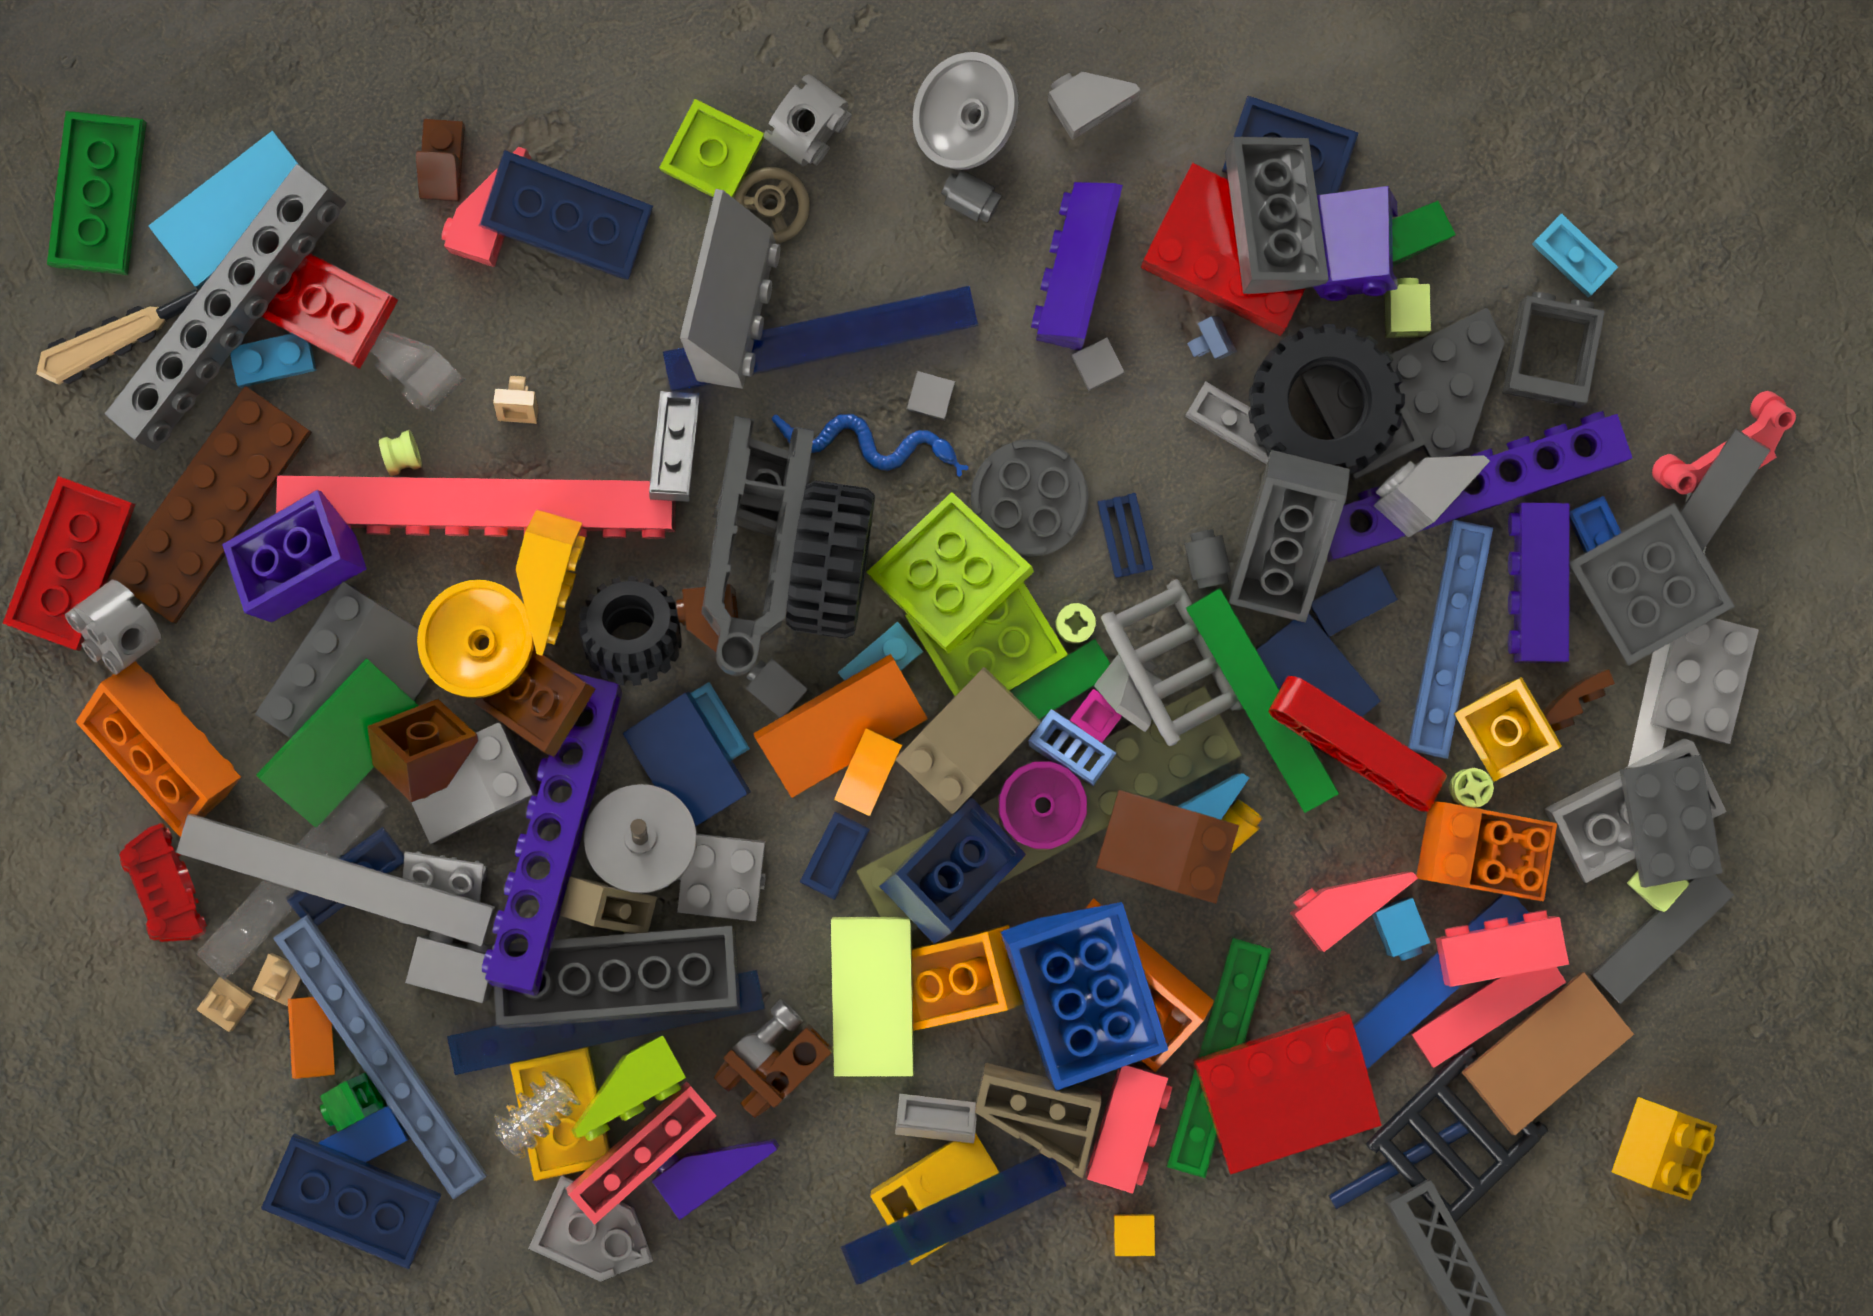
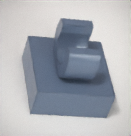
M1211 316L1199 322L1198 325L1203 335L1187 343L1194 357H1201L1212 352L1215 359H1224L1237 352L1220 316Z

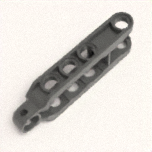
M740 416L734 417L701 612L719 636L716 661L725 673L733 676L743 675L752 669L758 657L760 641L780 628L782 621L785 619L794 544L801 504L806 488L814 430L793 427L783 486L746 480L751 450L749 449L755 419ZM740 505L779 512L763 613L755 621L731 617L724 604L727 581L732 566L730 565L732 549L738 529L736 524Z

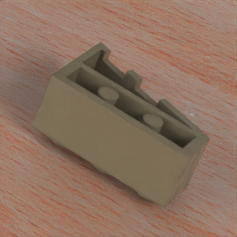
M985 1063L976 1099L975 1113L1015 1138H1021L1039 1149L1041 1154L1048 1158L1052 1157L1083 1179L1101 1106V1090L1074 1084L1056 1091L1048 1077Z

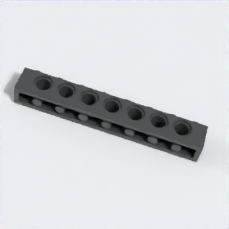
M296 164L105 412V415L132 439L156 451L161 443L169 438L172 429L185 412L192 408L196 398L208 382L215 378L221 365L231 352L242 343L245 334L251 326L265 313L268 304L276 293L289 282L292 273L303 258L312 252L318 239L328 226L338 218L341 209L347 202L315 176Z

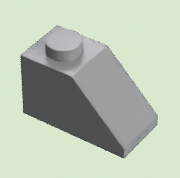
M1080 72L1074 77L1068 73L1051 85L1053 90L1048 94V103L1070 138L1074 140L1138 100L1140 89L1135 83L1087 72Z
M1118 654L1095 683L1094 687L1117 713L1146 732L1151 724L1152 717ZM1150 660L1142 664L1153 686L1162 681L1154 672L1157 665Z

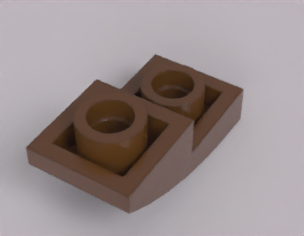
M1609 669L1599 671L1575 683L1557 696L1543 710V714L1554 732L1574 725L1573 717L1583 713L1578 700L1579 697L1582 698L1583 703H1587L1606 695L1604 688L1615 684Z

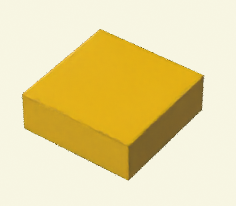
M1114 1214L1115 1256H1155L1154 1214Z

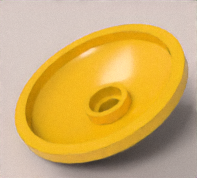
M469 580L447 588L431 602L419 625L417 646L419 658L426 673L437 685L461 697L481 698L501 692L520 677L530 661L534 641L525 605L515 593L503 585L492 581ZM483 638H488V647L484 650H480V640Z

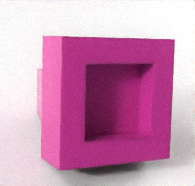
M1093 689L1069 721L1102 743L1122 718V715L1117 713L1105 698Z

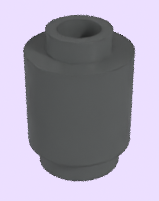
M961 170L958 176L951 173L941 192L942 195L946 196L944 205L976 222L981 219L986 223L992 218L1002 198L1001 194L995 192L993 185L964 170Z
M1213 529L1190 534L1192 542L1184 543L1192 580H1197L1198 589L1229 582L1227 572H1230L1231 569L1223 535L1215 536Z

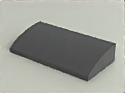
M1233 137L1225 151L1243 294L1283 292L1326 284L1329 279L1309 138Z

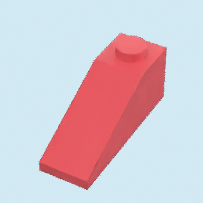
M518 147L513 152L531 160L530 154L524 148ZM497 169L456 209L454 217H449L446 220L442 231V240L445 241L444 247L450 253L495 267L505 236L478 225Z
M1402 872L1322 888L1317 892L1311 888L1293 902L1297 908L1290 914L1318 950L1325 952L1418 878L1413 872Z

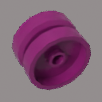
M1032 762L1018 768L1005 780L999 794V816L1005 830L1017 842L1034 849H1053L1069 842L1080 831L1087 815V796L1081 781L1068 768L1054 762ZM1044 797L1050 801V809H1047V812L1040 813L1036 810L1035 802L1038 798Z

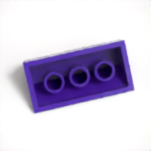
M1074 182L1072 193L1064 192L1059 215L1066 216L1063 231L1056 229L1054 231L1049 252L1057 255L1053 269L1045 267L1040 290L1047 292L1044 307L1036 305L1031 328L1038 329L1037 341L1078 351L1082 350L1123 185L1116 183Z

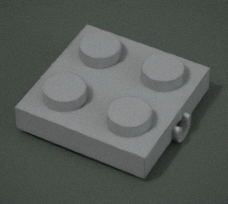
M696 834V847L693 858L688 868L678 878V880H681L677 913L756 921L760 889L764 890L766 873H762L766 841Z

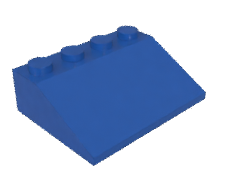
M1122 902L1037 918L1000 932L1046 1075L1056 1091L1168 1051Z

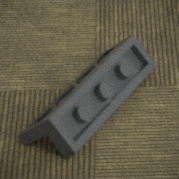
M1431 1179L1423 1181L1402 1194L1395 1191L1384 1198L1449 1316H1470L1474 1298L1489 1302L1497 1316H1507ZM1428 1192L1434 1203L1430 1220L1414 1216L1407 1202ZM1439 1213L1446 1225L1436 1223ZM1419 1223L1428 1225L1426 1236ZM1435 1228L1450 1232L1454 1238L1450 1256L1433 1250L1430 1243ZM1458 1249H1460L1465 1260L1456 1258ZM1439 1259L1448 1261L1446 1271ZM1454 1263L1470 1267L1474 1276L1469 1291L1453 1286L1450 1278ZM1478 1283L1485 1295L1476 1293ZM1458 1294L1468 1296L1466 1305H1464Z

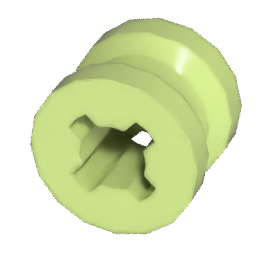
M410 430L402 432L400 437L395 439L388 437L379 439L382 458L391 477L400 474L402 469L408 467L414 470L422 467L420 453Z
M1080 603L1069 604L1057 616L1055 622L1056 631L1065 642L1080 644L1093 634L1096 626L1095 616L1086 605Z
M1469 768L1455 773L1450 781L1449 791L1452 799L1457 804L1475 808L1488 803L1493 795L1494 786L1491 777L1485 771Z

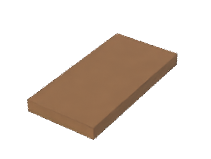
M1580 972L1463 1070L1462 1074L1511 1135H1516L1630 1039L1634 1033L1584 972Z

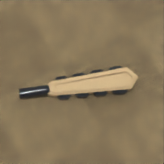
M196 289L160 307H147L144 309L141 306H136L127 310L126 317L121 319L115 316L103 320L101 327L97 329L87 327L77 331L75 338L71 340L61 338L49 343L47 350L41 352L36 374L58 385L64 382L69 385L83 377L85 370L89 368L97 370L108 364L110 356L114 354L122 356L130 352L133 344L137 341L146 343L155 338L156 331L161 329L167 320L181 314L198 291Z

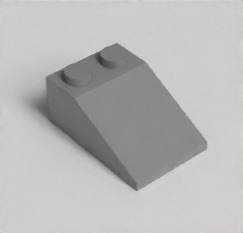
M496 723L476 733L478 736L477 744L447 788L433 793L427 798L411 802L430 844L530 799L532 795H538L510 730L503 723Z

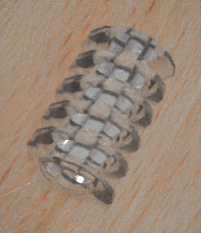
M545 1070L541 1073L545 1081L543 1087L533 1081L529 1084L534 1096L529 1097L522 1092L517 1095L522 1104L520 1109L510 1103L506 1105L510 1115L508 1120L498 1114L494 1116L498 1125V1129L495 1131L496 1136L519 1159L526 1156L523 1146L533 1149L538 1145L535 1135L545 1138L549 1134L547 1124L557 1127L561 1123L558 1112L565 1116H569L573 1112L570 1101L577 1105L582 1104L575 1093L559 1077Z

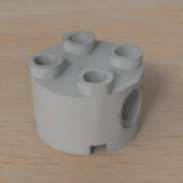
M808 74L801 79L805 84L803 89L795 85L770 119L768 124L775 128L774 131L765 130L764 133L765 140L802 167L808 163H813L817 166L830 149V146L826 143L834 131L838 134L841 133L852 117V114L847 111L848 102ZM814 114L815 124L810 131L805 132L803 122L808 115Z
M112 579L67 612L65 618L71 627L78 633L81 632L86 641L81 645L86 654L94 662L102 659L107 668L117 675L160 643L161 634L143 604L136 607L133 601L130 600L135 595L123 584Z

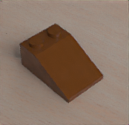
M1118 790L1096 868L1216 904L1239 825Z

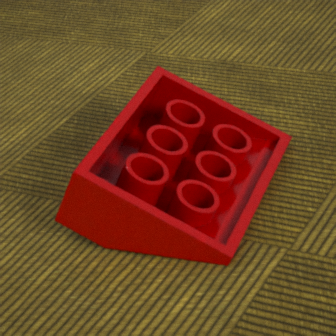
M1192 163L1150 245L1141 268L1281 336L1287 328L1306 288L1273 293L1243 294L1229 181Z
M1345 1011L1193 1059L1230 1175L1382 1126L1356 1031L1350 1014Z

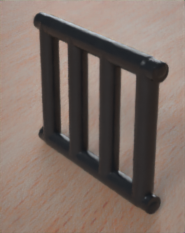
M1471 1045L1454 1056L1366 1143L1367 1147L1373 1152L1377 1153L1380 1151L1412 1187H1415L1427 1179L1391 1141L1408 1124L1467 1188L1451 1205L1439 1193L1455 1223L1549 1131L1540 1121L1536 1123L1532 1121L1521 1130L1523 1135L1506 1150L1456 1096L1448 1085L1476 1060L1478 1054ZM1435 1097L1440 1100L1495 1160L1480 1177L1470 1169L1420 1114ZM1428 1192L1421 1194L1420 1196L1433 1209L1434 1203ZM1439 1213L1437 1221L1440 1224L1446 1225Z

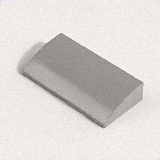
M1683 738L1626 768L1699 755V752L1693 741ZM1703 763L1712 818H1715L1725 813L1726 810ZM1620 771L1544 808L1550 822L1557 823L1556 834L1583 882L1587 883L1635 858Z

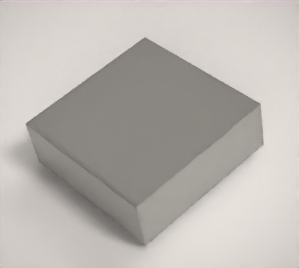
M1108 338L1072 354V358L1089 391L1125 373Z
M917 371L907 410L945 421L955 381Z

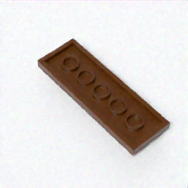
M245 386L112 572L109 579L120 582L137 599L170 622L177 624L225 556L222 544L238 536L243 531L277 483V476H282L312 432Z

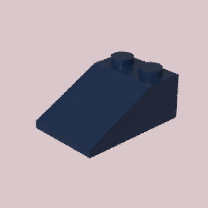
M971 797L879 887L935 944L952 933L1026 854Z

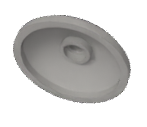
M978 52L956 54L938 64L922 83L913 108L914 134L918 145L925 155L935 163L955 170L974 168L993 158L1008 141L1017 119L1018 92L1012 75L999 61ZM981 113L980 119L976 123V118Z

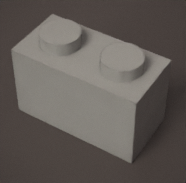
M430 931L429 936L422 935L417 937L405 983L480 1003L489 1000L492 985L485 980L486 973L482 972V963L487 949H491L492 945L484 943L483 946L468 942V945L465 946L452 942L453 937Z

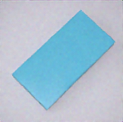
M271 131L148 226L193 285L200 289L298 162L278 136Z

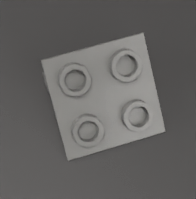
M405 851L403 879L481 902L482 882H485L487 875V866H484L483 863H480V861L457 860V857L445 858L444 855H440V857L425 855L419 851L416 853Z

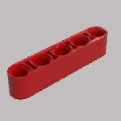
M1287 676L1268 710L1269 714L1276 721L1404 804L1418 811H1430L1447 778L1446 773L1442 769L1301 678Z

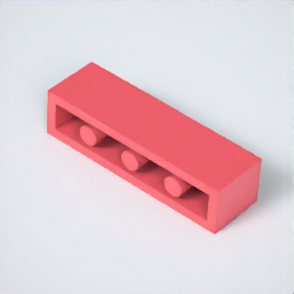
M686 1081L681 1086V1090L668 1097L566 1188L568 1195L595 1225L717 1115Z

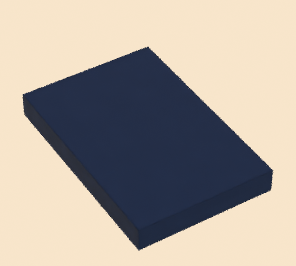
M1247 96L1233 137L1309 138L1317 195L1339 193L1358 132ZM1226 160L1222 172L1227 173Z
M1308 614L1306 623L1292 620L1257 649L1279 689L1287 676L1301 678L1361 717L1381 702L1310 614Z
M690 691L685 692L622 733L654 786L665 789L680 799L689 810L695 827L751 793Z

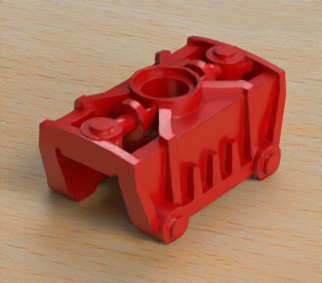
M163 823L147 828L127 843L119 854L120 863L124 872L130 874L147 918L146 930L150 940H159L160 942L189 941L204 935L207 925L204 917L197 913L196 904L200 902L198 898L194 897L196 891L183 860L180 861L179 857L181 854L176 853L173 845L171 846L172 834L170 829H167Z

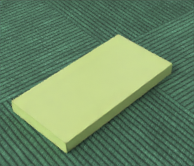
M832 917L834 1076H913L911 919L909 917Z

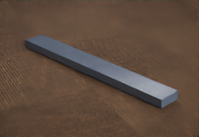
M309 914L276 935L273 939L452 1199H455L486 1178L488 1175Z

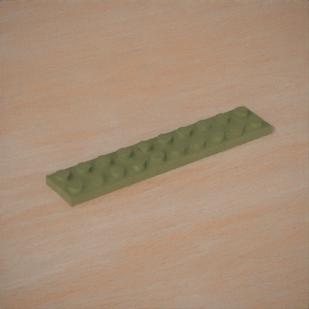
M1205 686L1167 705L1165 709L1173 721L1212 699ZM1220 714L1179 735L1181 740L1173 746L1166 744L1153 719L1146 732L1132 724L1105 738L1102 744L1116 752V756L1094 786L1077 777L1081 781L1087 796V815L1080 831L1069 842L1053 849H1034L1017 842L1005 830L999 816V795L981 804L980 806L1026 854L999 884L1107 828L1118 790L1157 801L1242 756ZM1086 749L1075 754L1071 760L1077 763ZM1094 752L1083 768L1090 772L1102 755ZM1044 797L1038 798L1035 802L1036 810L1040 813L1047 812V809H1050V801ZM938 828L856 871L880 917H908L879 886ZM911 920L912 931L915 930V929H917V928H919V927Z

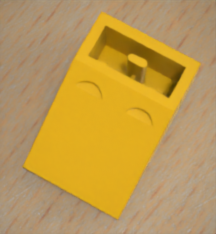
M536 510L525 531L516 565V573L536 653L543 656L547 644L555 645L558 633L561 631L566 613L565 606L576 574L569 572V570L575 572L586 537L579 535L582 526L581 522Z
M975 1132L974 1143L950 1141L873 1188L870 1197L911 1265L952 1241L1009 1201L1014 1195Z

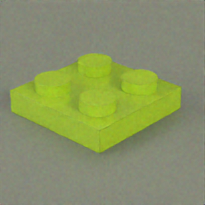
M694 99L659 169L711 197H714L715 189H720L734 198L764 141V133Z

